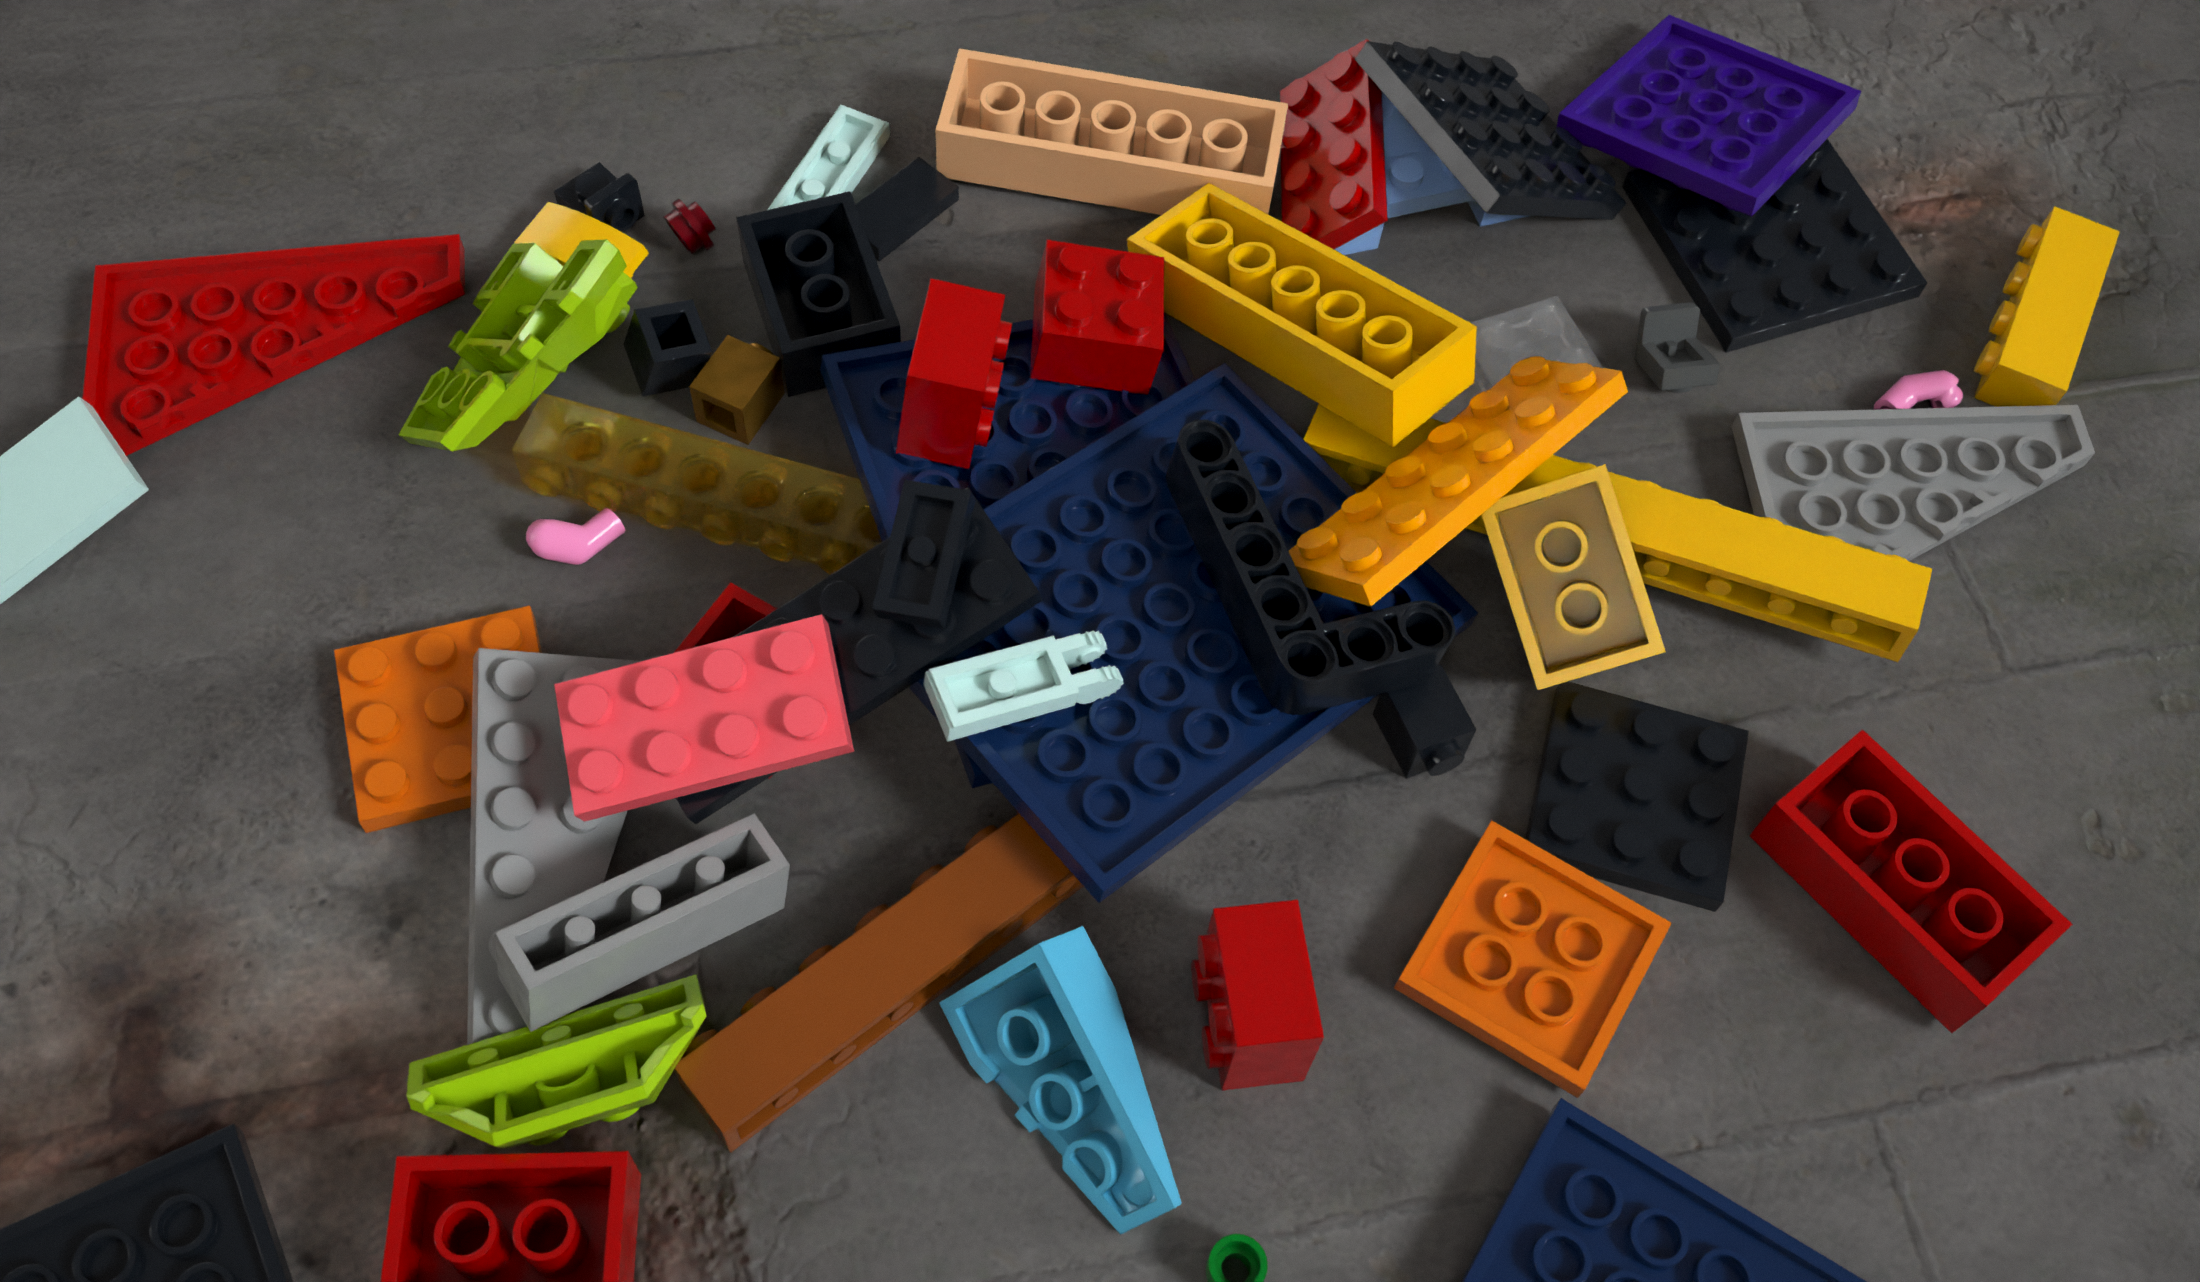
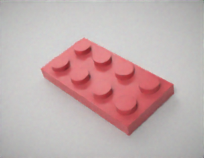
M822 614L554 684L574 816L584 822L854 752L829 624Z

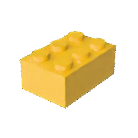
M1606 464L1502 497L1481 514L1537 690L1666 652Z

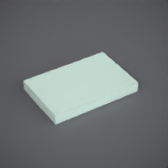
M79 396L0 456V604L149 490L93 406Z

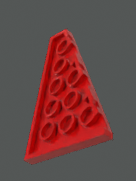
M460 234L95 265L82 399L93 406L125 455L128 456L465 295V249Z

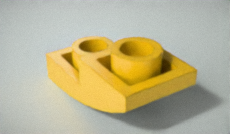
M552 202L546 203L514 242V244L536 243L564 266L581 241L607 239L619 249L627 265L623 272L630 278L633 277L635 270L649 254L644 245L612 226L584 213Z

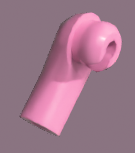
M1945 370L1905 375L1876 401L1874 409H1911L1917 402L1928 399L1932 408H1954L1962 401L1963 392L1957 386L1959 379L1954 374Z
M605 507L583 525L555 519H538L528 527L526 542L532 551L541 558L580 565L625 533V527L617 515Z

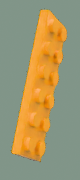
M1540 356L1525 358L1514 364L1508 375L1489 390L1474 396L1467 408L1448 423L1433 429L1429 433L1427 440L1406 457L1392 462L1386 468L1385 473L1366 489L1347 498L1343 502L1341 509L1320 526L1308 530L1299 537L1297 544L1288 552L1305 587L1370 607L1623 397L1628 390L1622 371L1593 367L1588 363L1572 364L1551 361Z

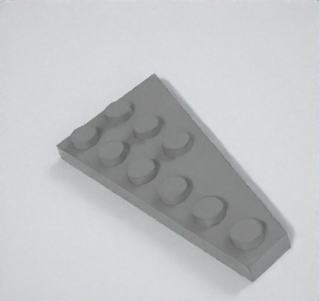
M478 648L473 657L467 1045L527 1027L498 977L495 932L603 883L627 811L585 822L574 816L554 684L641 661Z

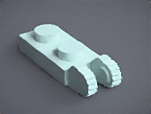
M1092 630L1091 632L1086 631L1084 634L1078 633L1056 640L1054 636L931 668L925 672L923 685L948 742L1075 706L1076 702L1087 704L1100 698L1109 697L1112 693H1116L1118 689H1121L1120 686L1124 684V680L1119 669L1110 665L1071 675L1069 669L1093 662L1095 659L1100 658L1102 654H1105L1104 651L1107 650V644L1102 633Z

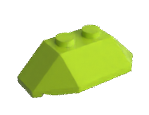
M697 975L569 1013L530 1032L528 1027H524L410 1062L406 1094L410 1108L490 1145L504 1149H511L526 1143L531 1145L551 1143L564 1136L570 1129L598 1120L615 1122L625 1119L637 1112L640 1107L655 1102L707 1017Z

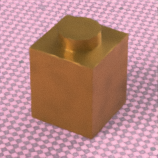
M729 335L725 337L689 386L696 421L747 445L750 444L785 394L780 358L760 344H748Z

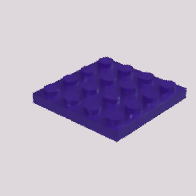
M1668 15L1559 113L1557 127L1566 129L1583 146L1593 147L1624 161L1629 166L1641 168L1673 182L1680 188L1694 191L1723 204L1730 210L1740 211L1752 217L1856 109L1861 91Z

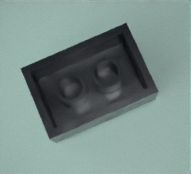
M851 191L736 217L743 263L773 353L780 358L783 383L788 397L826 388L820 371L822 355L901 342L900 323Z

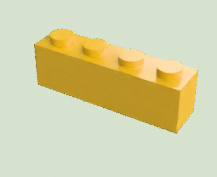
M2054 206L2041 226L2033 223L2029 226L2016 252V255L2024 257L2023 263L2020 261L2016 263L2003 288V293L2010 295L2009 302L2006 300L2002 302L1988 332L1996 335L1995 341L1990 340L1986 344L1974 368V372L1982 375L1974 398L1995 407L2057 405L2068 390L2120 231Z

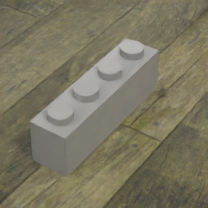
M754 813L495 932L498 977L530 1032L784 909L790 864Z

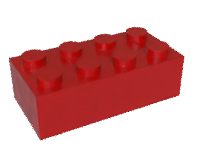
M1863 729L1775 803L1749 835L1951 1033L1986 1008L2073 925Z

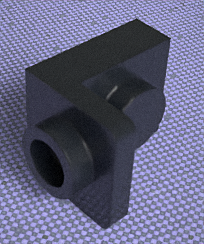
M600 162L554 190L557 204L591 216L621 232L628 230L636 221L645 216L638 181L629 173L617 179Z

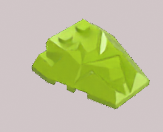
M607 239L584 240L579 243L563 266L536 243L512 244L472 303L482 313L467 334L462 330L457 331L448 346L460 356L453 371L448 367H443L431 376L398 435L410 444L457 451L478 446L504 422L517 420L554 381L559 373L566 372L570 362L601 340L606 333L616 330L628 316L630 305L627 302L638 287L635 281L623 272L627 265L619 249Z

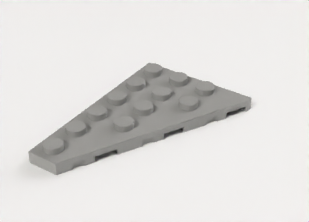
M2078 405L1738 413L1731 426L1755 516L1774 518L1785 525L1822 536H1834L1846 543L1885 555H1897L1908 561L2084 467L2095 454Z

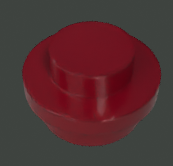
M679 198L671 203L674 209L666 214L664 219L684 247L691 254H694L702 247L706 251L712 248L714 244L709 234L714 232L716 228L699 204L694 201L689 206H686Z

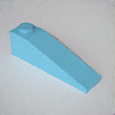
M1083 926L1038 943L939 1002L970 1066L986 1084L995 1080L1019 1107L1015 1116L1029 1132L1038 1129L1060 1153L1063 1171L1120 1235L1182 1204L1116 988Z

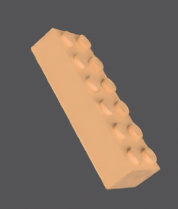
M959 48L935 130L936 169L952 180L1158 215L1164 214L1210 183L1269 214L1288 103Z

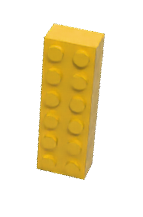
M1210 183L1127 238L1128 252L1164 257L1165 313L1391 447L1397 445L1474 383L1477 326Z

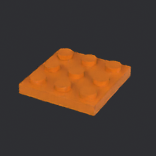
M531 606L334 650L358 821L365 833L471 808L473 657L478 648L542 653L536 620Z
M1491 820L1399 977L1394 989L1578 1098L1585 1091L1672 922Z

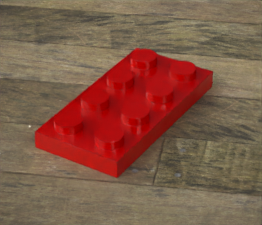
M1367 38L1347 51L1337 54L1330 61L1304 77L1294 80L1280 91V102L1288 103L1281 142L1282 222L1332 249H1336L1388 221L1382 91L1355 60L1366 42L1369 41Z

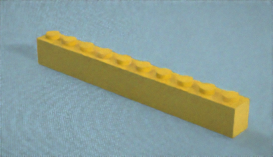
M1318 404L1303 440L1359 493L1381 477L1392 462L1406 457L1428 439V435L1433 429L1445 424V422L1429 418L1397 445L1391 447ZM1552 455L1503 497L1597 466L1584 462L1578 463ZM1608 472L1644 584L1895 662L1900 660L1919 630L1932 568L1909 562L1907 559L1897 555H1885L1855 546L1834 536H1822L1785 525L1774 518L1759 517L1725 507L1710 499H1699L1665 489L1650 481H1639ZM1481 515L1466 527V529L1487 535Z

